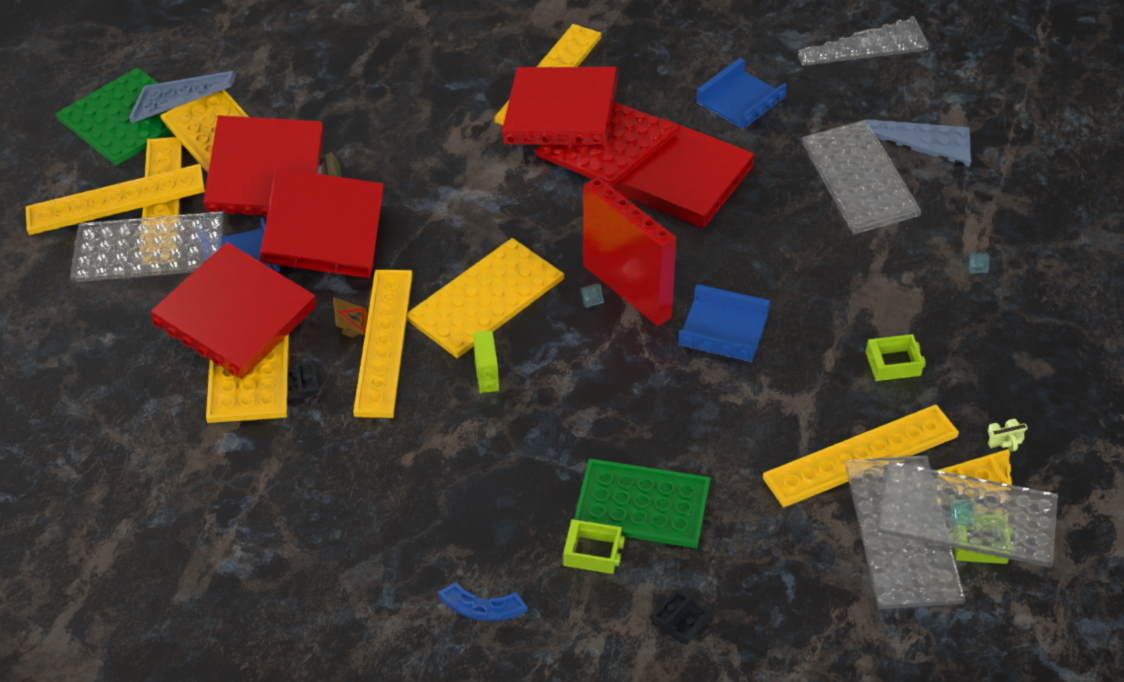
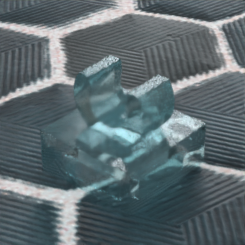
M969 254L968 272L989 273V254Z
M600 284L581 288L585 307L604 303Z
M959 499V503L951 502L950 524L972 526L973 504H968V500Z

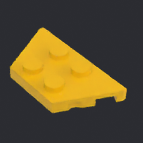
M1007 449L938 470L937 476L972 501L1008 491L1012 486L1010 476L1011 464H1009L1010 451Z

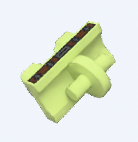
M1016 419L1008 420L1003 429L997 423L990 424L988 428L990 436L988 445L990 448L1002 446L1003 448L1008 447L1011 452L1016 451L1018 444L1024 441V433L1028 428L1025 423L1019 424Z

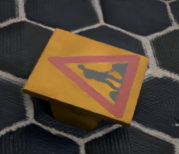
M334 297L336 326L343 328L342 334L352 338L359 334L365 336L368 320L367 308Z

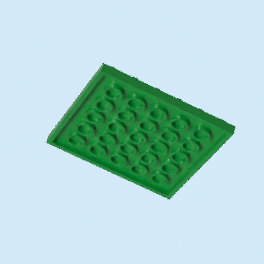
M138 67L55 113L56 118L115 166L147 148V139L164 138L172 133L160 116L167 111L131 123L129 117L143 87L158 84L157 81Z

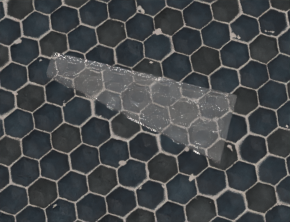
M911 16L909 20H897V23L892 25L887 23L879 29L871 28L857 32L852 37L846 39L841 37L839 41L833 43L828 41L823 46L814 45L798 50V57L802 66L926 51L929 44L915 17Z

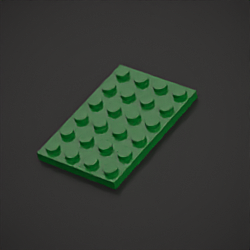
M589 459L574 520L622 527L621 536L698 549L710 477Z

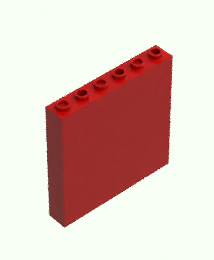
M517 67L502 128L504 144L606 145L618 82L617 67Z
M218 115L203 201L205 211L210 213L267 216L276 168L319 173L324 134L323 122Z
M662 118V120L678 125L680 132L612 188L624 197L704 229L753 167L754 153Z
M276 168L261 246L260 262L371 278L384 184Z
M596 177L583 185V266L655 325L660 326L672 318L676 236L602 179Z
M226 242L152 309L151 317L155 327L163 329L172 338L179 339L185 346L193 348L202 357L209 358L215 365L223 367L232 376L243 379L316 308V297L301 286Z

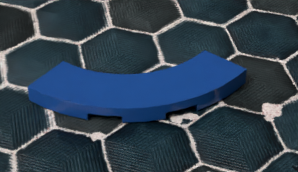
M457 582L438 592L439 598L448 607L464 616L478 620H504L528 611V607L516 592L503 597L490 598L489 600L481 599L464 590Z

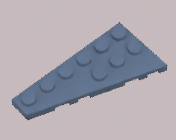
M234 71L144 86L129 119L131 123L232 87L236 75Z
M866 120L865 136L884 142L890 140L896 142V145L901 147L904 144L910 146L911 150L935 157L944 156L949 158L948 161L964 162L965 166L970 167L969 127Z

